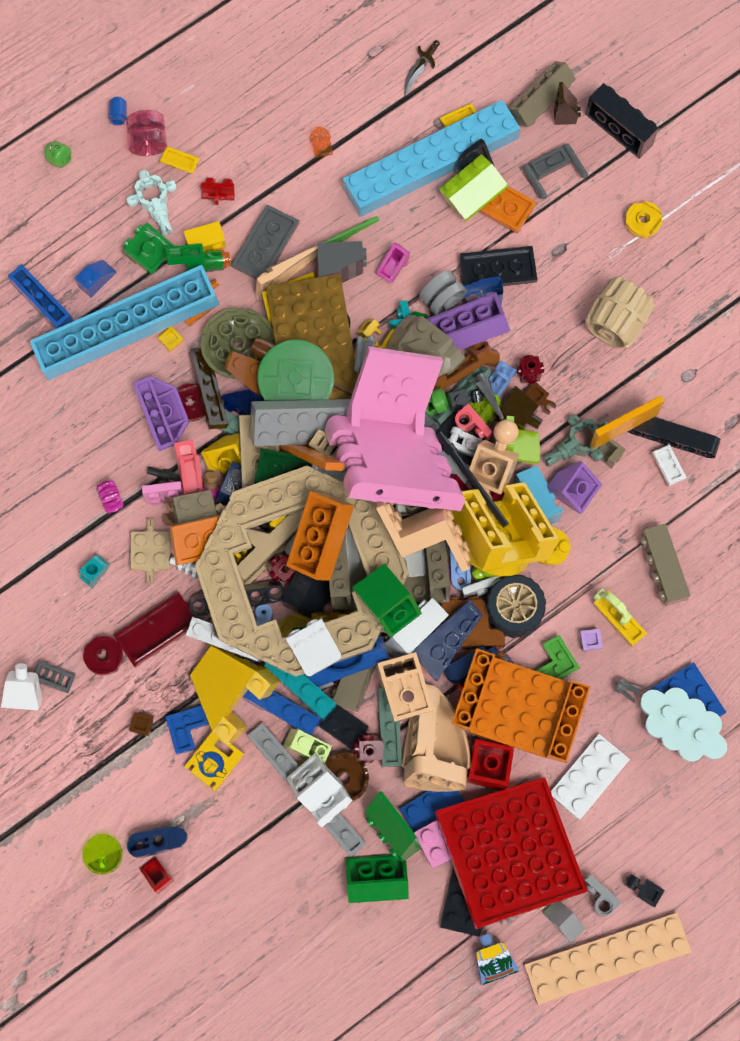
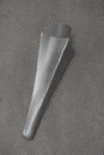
M483 373L476 376L478 380L476 385L491 403L499 418L503 420L504 416L497 403L490 379L488 377L485 378Z

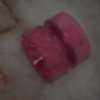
M141 110L130 114L126 118L127 133L129 134L128 144L131 153L138 156H153L167 149L163 114L153 110Z

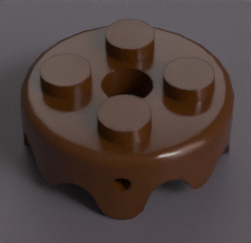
M349 752L329 757L325 762L326 767L337 778L343 773L350 776V781L343 785L352 802L357 801L366 792L369 783V773L365 763L362 760L359 761L356 755Z

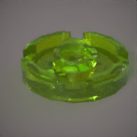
M107 834L92 837L83 849L85 866L91 872L98 875H108L114 872L120 866L123 859L121 844L114 837Z

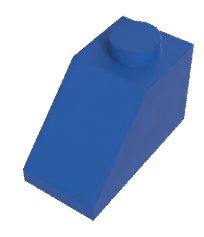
M104 260L87 265L75 277L77 286L92 298L117 272Z

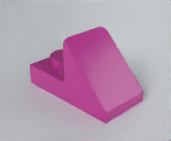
M394 242L376 273L390 284L393 283L402 267L408 265L410 252Z

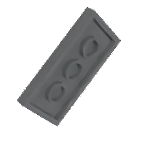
M266 205L231 264L232 268L257 280L261 274L267 272V268L277 263L298 227L299 220Z

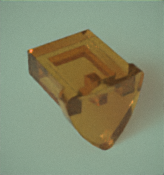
M321 126L314 129L309 136L315 158L333 155L330 141L331 134L326 128Z

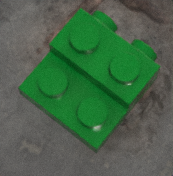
M147 222L144 226L140 224L134 231L136 235L132 240L128 238L122 245L124 247L122 253L152 275L166 259L165 247H172L174 245Z

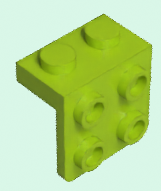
M506 416L505 420L514 422V416ZM519 430L517 439L513 443L508 444L506 449L520 455L518 462L537 464L540 461L539 433Z

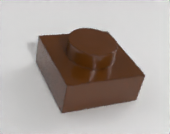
M134 712L129 731L149 737L154 717Z

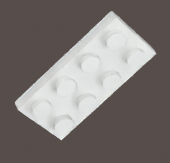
M598 734L551 791L553 799L580 820L630 759L603 736Z

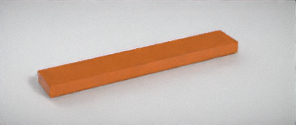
M279 445L280 449L324 470H344L343 462L306 445Z

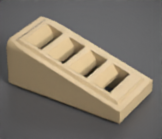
M320 429L309 443L312 449L334 459L339 449V446H337L332 455L331 453L336 446L329 445L326 451L324 450L329 442L325 432Z

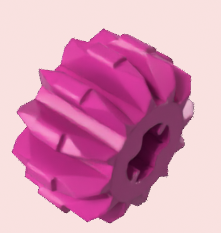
M112 479L97 485L98 495L104 510L108 514L123 508L122 498L116 483Z

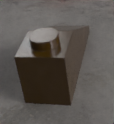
M559 82L554 105L555 125L576 124L578 117H581V107L577 105L576 97L563 82Z

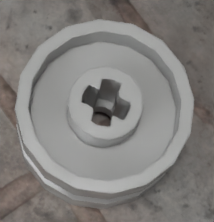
M446 270L434 277L422 289L419 298L425 305H431V312L437 315L455 308L467 294V289L462 283H456L455 275L450 270Z

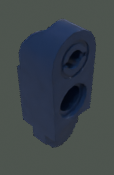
M484 646L478 648L495 654V657L500 654L496 646L485 650ZM475 651L445 668L443 674L448 681L457 684L467 678Z
M179 827L138 832L129 837L127 849L133 857L145 858L183 847L188 840V835L184 829ZM162 836L164 838L163 844L156 847L154 839ZM139 842L143 843V848L140 850L136 848Z

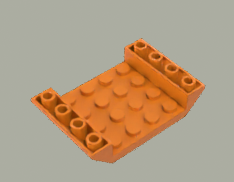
M476 648L452 725L471 734L515 747V749L545 759L567 763L591 686L573 680L567 682L495 658V654Z

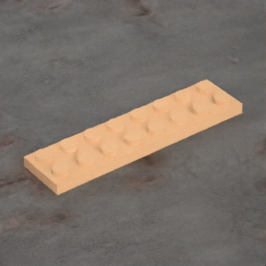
M678 913L525 964L524 967L537 1005L691 953L692 951Z

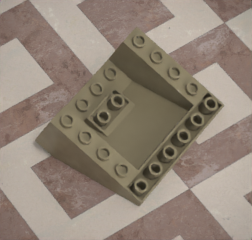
M396 503L393 505L395 511L399 510L402 520L430 509L422 506ZM349 524L331 580H329L333 613L358 610L352 592H355L352 587L367 577ZM445 540L403 557L409 572L404 586L410 592L417 605L423 600L428 602L432 598L437 603L450 602V580Z

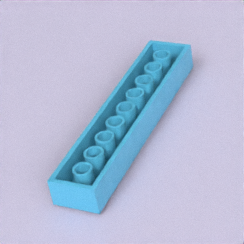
M501 100L343 178V189L359 216L362 217L457 170L456 166L460 155L481 138L485 141L489 153L519 139L520 127L504 101Z
M200 265L32 339L30 343L43 374L48 380H51L220 304L203 266Z

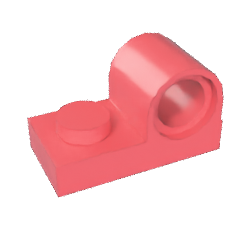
M467 404L456 414L455 422L457 428L464 432H469L475 427L474 431L480 439L484 438L489 441L493 437L491 429L470 404ZM462 418L469 419V423L466 425H462L459 421Z

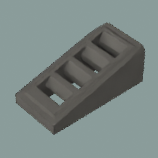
M38 661L34 673L38 674L41 685L65 693H69L76 676L41 661ZM42 668L45 669L43 678H39ZM49 671L53 672L50 681H47ZM60 674L58 683L55 684L54 680L56 678V675ZM66 676L68 677V679L65 684V687L61 686V684L63 682L64 677Z

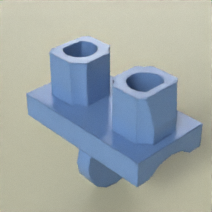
M502 360L489 378L493 392L499 398L517 372V369L508 366Z

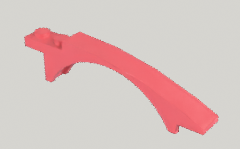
M193 439L174 443L183 494L188 495L202 492L200 459L196 453Z

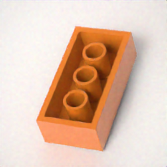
M310 491L286 566L315 580H331L354 505L325 492Z

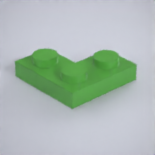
M560 635L542 645L552 662L536 670L537 672L562 680L580 669Z

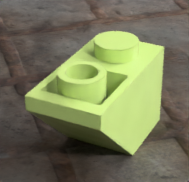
M290 729L283 745L284 748L308 759L314 753H317L324 763L332 748L331 745L299 729Z

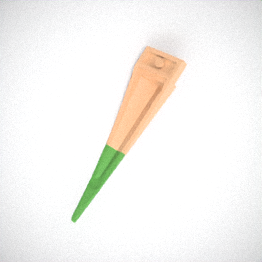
M376 216L323 242H342L378 222L379 218ZM318 244L267 268V272L257 278L255 293L259 301L263 299L262 292L267 291L266 286L291 280L296 274L318 258Z

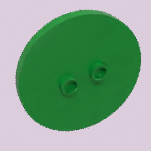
M287 340L275 345L263 357L258 370V386L265 401L327 400L334 385V372L329 358L318 346L304 340Z

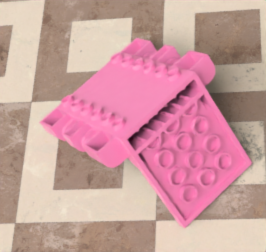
M368 346L346 415H335L329 418L324 430L329 445L339 446L335 459L343 462L344 468L348 469L343 480L348 498L422 506L430 509L462 510L465 502L464 496L457 481L449 478L451 467L447 458L440 456L442 447L436 437V433L432 428L424 427L425 411L443 363L442 357Z

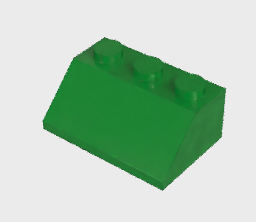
M380 791L366 808L367 818L365 820L371 828L375 827L378 830L377 836L383 844L387 842L391 847L388 851L395 860L399 858L403 863L419 851L421 846L416 835L384 793Z
M392 855L346 858L348 903L409 899L406 860L402 863L399 858L395 860Z

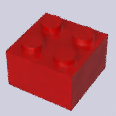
M475 739L471 745L467 783L497 790L506 789L509 785L515 747Z

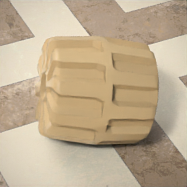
M621 277L612 278L596 297L585 319V325L594 336L606 344L620 349H627L645 327L655 306L654 299L651 295L645 294L646 290L644 288L636 287L634 282L624 280Z

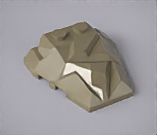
M409 314L395 328L386 349L442 357L443 363L438 377L453 373L465 361L464 355L453 345V340L423 316L416 317Z

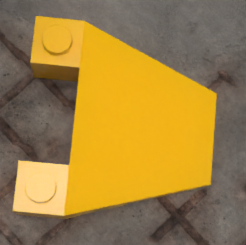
M214 645L210 646L190 674L212 732L225 744L237 741L247 728V725L232 712L245 693L249 690L260 700L269 697L281 682L267 668L250 663L249 660L241 659Z

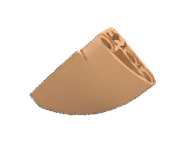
M426 684L433 711L409 718L402 758V767L405 768L403 784L406 787L424 791L447 792L464 790L467 784V770L470 768V752L465 731L452 725L455 710L437 687Z

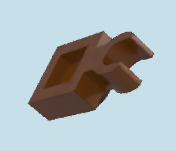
M537 382L525 392L538 407L541 406L547 415L551 412L547 409V406L550 405L554 409L556 408V404L547 399L549 393Z

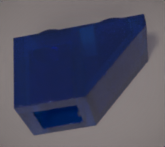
M249 389L225 394L221 397L224 409L229 412L234 411L239 415H251V402L265 401L263 397Z

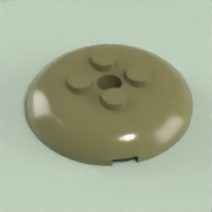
M237 307L225 309L214 315L203 329L200 344L203 358L208 366L219 375L236 379L224 369L230 350L262 361L261 358L255 356L254 352L250 350L257 337L276 344L273 328L263 315L252 309H237ZM238 342L243 344L242 347L239 348L235 347L234 345Z

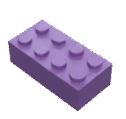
M496 292L427 318L429 322L453 340V345L459 350L511 331Z

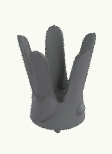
M621 678L619 683L613 681V683L618 685L615 691L623 694L633 703H635V699L625 690L639 694L641 690L630 684L644 686L628 682Z

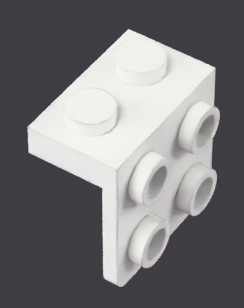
M322 619L310 621L306 628L301 631L299 629L294 630L286 638L302 669L309 677L342 658Z

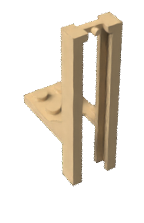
M219 503L215 507L217 515L222 514L226 506L224 507ZM304 509L289 514L270 534L250 529L246 530L253 551L237 565L244 585L252 584L267 570L265 566L272 556L285 552V546L297 533Z

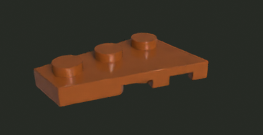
M230 350L224 369L265 401L258 386V370L261 361Z

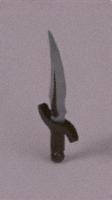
M435 40L426 52H423L421 46H418L417 51L420 58L416 60V64L412 66L406 78V96L415 80L425 70L428 62L431 64L432 69L435 68V61L432 55L440 45L439 40Z

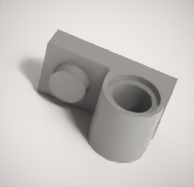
M589 875L584 880L587 890L592 895H598V898L593 903V911L596 915L600 917L608 916L622 903L592 875ZM600 901H605L608 904L607 912L600 911L598 907Z

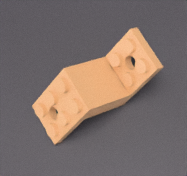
M376 502V509L401 557L446 540L461 571L464 572L470 569V547L467 541L462 540V531L458 524H454V515L451 510L427 509L402 520L399 510L395 511L393 507L394 503Z
M380 632L379 635L385 638L387 633ZM388 652L389 660L377 663L375 668L381 688L385 689L394 722L433 711L416 652L394 658ZM406 691L412 692L414 695L413 701L405 702L402 694Z

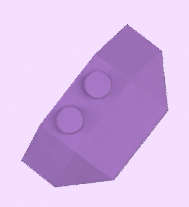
M152 376L134 382V388L158 451L174 446V443L179 441L189 424V419L177 388Z

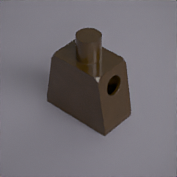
M515 386L500 408L504 416L503 420H505L506 416H514V423L519 430H525L528 424L538 430L543 422V419L535 415L538 405ZM496 414L495 421L499 422L501 419Z

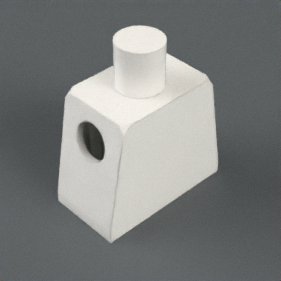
M20 663L15 665V671H10L5 681L1 708L39 710L43 697L38 674L27 672L26 664Z

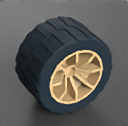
M523 575L506 576L500 581L498 580L491 588L487 598L488 620L491 627L502 631L505 637L521 638L536 630L546 610V598L539 584Z

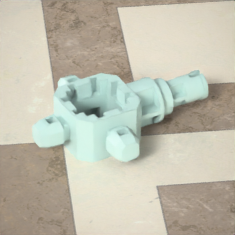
M141 170L139 172L140 180L134 186L136 194L129 195L126 198L129 207L137 206L140 203L142 209L149 212L152 219L158 222L162 235H167L166 230L171 234L173 229L168 220L169 211L166 205L169 200L167 193L174 192L177 189L174 180L166 181L163 184L159 176H150L147 170ZM154 185L160 189L161 195L159 199L156 197L149 202L143 198L142 192H144V188L148 190Z

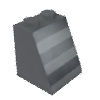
M362 241L318 243L319 277L341 274L342 283L363 274V267L367 266L366 248H363Z

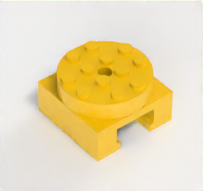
M525 482L505 485L503 489L505 494L502 501L494 502L509 522V525L505 528L500 525L489 510L479 489L462 491L465 499L462 510L451 511L454 515L453 521L456 525H459L462 531V540L467 541L470 547L471 561H469V564L486 573L501 577L519 574L530 563L550 560L559 537Z

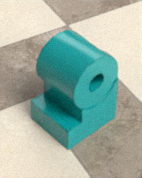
M97 554L79 571V578L93 589L100 577L106 573L110 564Z

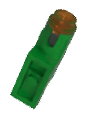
M202 243L165 247L168 265L185 264L186 271L200 265L203 266L205 272L224 270L226 267L231 266L229 252H224V250L204 251Z

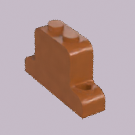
M451 597L450 602L442 603L441 607L449 615L441 624L468 600H471L483 614L459 650L478 649L482 646L485 649L495 646L497 649H504L505 635L496 628H489L487 603L484 600L479 599V597H468L467 600Z

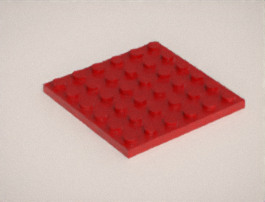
M545 777L434 812L475 929L588 892Z

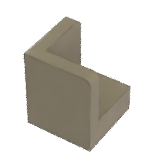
M612 439L600 446L599 449L604 454V458L601 461L612 469L624 455L626 449Z

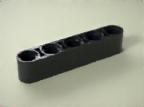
M653 417L627 431L630 434L664 445L670 444L671 447L711 459L716 458L721 441L715 435L657 417Z
M270 580L244 585L251 607L279 602L284 597V588L280 581ZM273 588L280 589L278 594H272L270 591ZM255 591L261 593V595L257 598L251 596V594ZM204 593L195 594L190 599V611L195 616L211 614ZM196 602L203 603V606L201 608H196L193 606V604Z

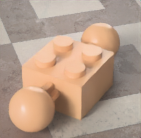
M501 420L496 424L494 428L496 444L487 440L478 444L469 468L491 499L490 490L498 494L503 493L505 485H508L520 456L506 449L508 444L513 443L517 439L519 433L517 425L511 420Z

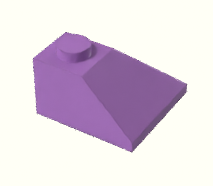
M579 461L557 472L547 487L555 495L556 499L577 513L582 514L602 486V483L584 462Z

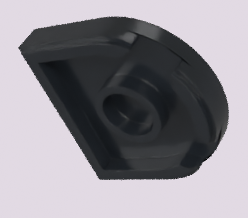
M482 138L460 155L456 166L458 173L481 154L494 166L486 143Z

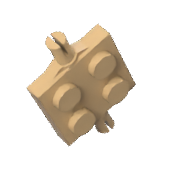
M147 519V530L131 532V571L145 572L146 584H149V577H151V584H154L155 572L169 571L170 532L154 530L155 520L151 519L150 526V519Z

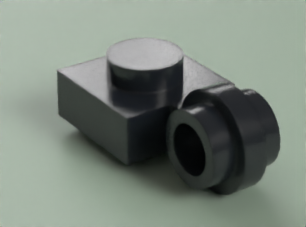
M467 389L449 392L447 396L450 411L462 410L463 407L470 404L469 400H472V403L482 402L484 394L481 390L471 391V395L468 396Z
M632 874L625 879L626 883L624 885L633 891L636 888L640 889L636 896L653 908L656 907L665 891L648 879L641 885L639 884L641 880Z

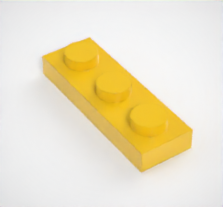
M604 598L593 602V605L631 647L647 635V632L633 617L627 624L622 626L620 624L622 614Z

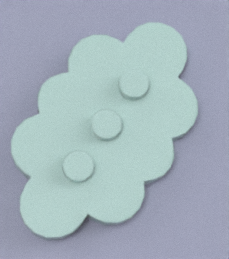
M671 688L665 694L657 690H649L642 695L640 706L642 711L648 715L645 722L646 731L654 738H661V742L667 750L678 751L680 757L687 762L698 761L702 756L710 760H717L725 755L727 743L718 734L722 728V721L716 713L706 711L701 700L689 699L687 693L680 688Z

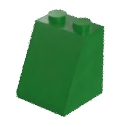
M385 563L352 587L359 599L390 638L422 614L410 592Z

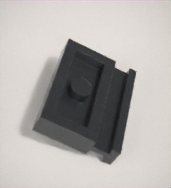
M336 704L335 709L327 716L320 728L353 750V744L357 742V736H362L369 726Z

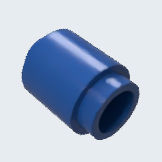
M113 97V99L109 100L108 118L111 124L123 125L127 119V102L122 97Z

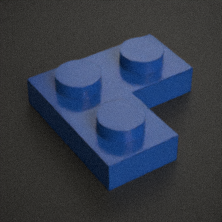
M202 705L166 716L176 755L196 750L191 730L209 725Z

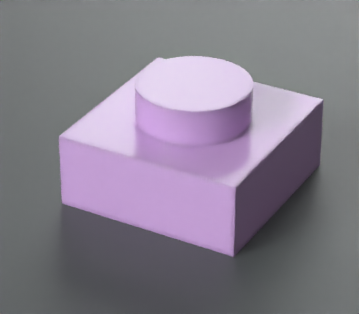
M600 629L580 631L583 652L603 648Z

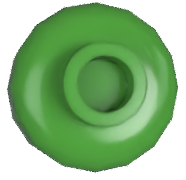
M59 141L47 144L44 149L46 161L58 168L66 166L72 159L70 147Z

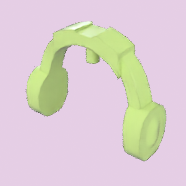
M602 588L594 596L596 601L604 598L622 614V619L620 620L622 626L627 624L633 617L627 612L626 606L611 592L608 593Z

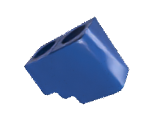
M501 277L481 279L478 282L464 286L467 289V294L465 295L466 303L470 295H477L479 298H482L489 292H496L502 305L504 289Z

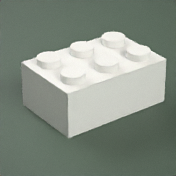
M433 598L428 602L423 600L418 604L422 612L419 617L391 638L388 635L385 636L387 651L394 658L410 654L449 615Z

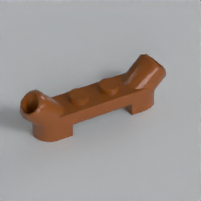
M487 341L468 347L469 354L464 356L465 361L453 373L438 377L433 390L440 387L444 390L483 365L496 366L500 360L499 352L496 349L490 348Z

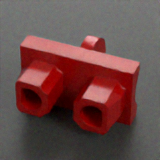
M206 178L205 182H201L202 199L215 200V205H219L220 200L235 201V187L232 179H224L222 183H216L214 178Z

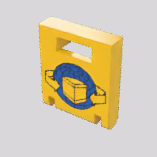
M211 732L184 768L189 770L194 765L191 773L208 787L215 782L216 784L212 790L216 792L245 754L232 743L226 745L234 752L228 757L216 747L221 739Z

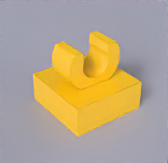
M367 319L357 330L356 334L362 338L372 336L373 332L380 335L381 331L377 328L379 323L375 319Z

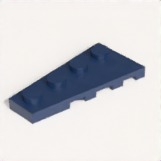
M471 600L463 604L411 652H416L419 662L435 681L439 680L453 656L461 648L466 637L469 636L483 616Z

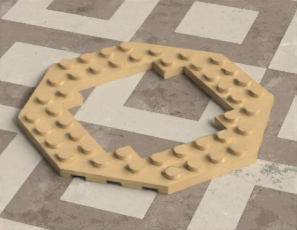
M304 466L234 491L217 522L213 534L210 535L200 559H198L195 565L219 640L295 677L303 675L305 672L286 640L289 636L282 637L277 620L257 626L234 554L252 548L247 529L303 510L310 491L325 492L354 505L349 526L367 576L384 563L403 585L409 575L405 561L401 557L376 509V502L348 498L343 482L318 472L309 466ZM352 592L358 611L324 623L342 655L339 661L372 650L382 630L380 624L355 592Z

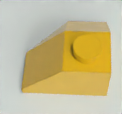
M240 433L222 437L202 450L201 454L208 469L214 472L217 470L226 475L232 462L241 465Z

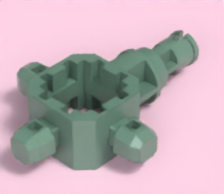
M577 415L569 416L567 420L572 428L568 438L560 442L556 450L543 456V460L545 463L547 462L546 465L548 467L561 459H570L576 454L585 457L591 453L590 456L594 461L602 460L604 454L599 449L600 446L596 449H593L591 445L588 447L580 446L579 441L575 438V434L583 429H588L594 435L596 429L608 424L607 421H602L596 425L593 420L585 419L580 422L581 420Z

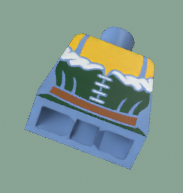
M490 933L479 937L483 949L476 951L475 956L481 985L519 972L503 942L494 945Z

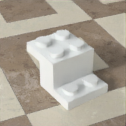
M314 753L286 778L296 798L312 813L316 822L321 827L329 823L333 817L352 802L342 782L326 767L324 761L317 753Z

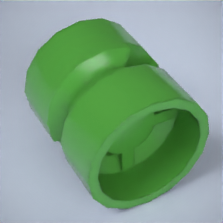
M440 387L433 390L429 402H432V405L428 403L426 412L431 417L434 416L435 412L440 414L449 411L448 401L443 389Z

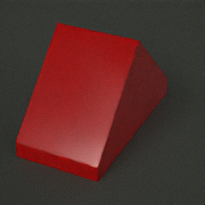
M156 857L140 868V871L157 894L174 882Z

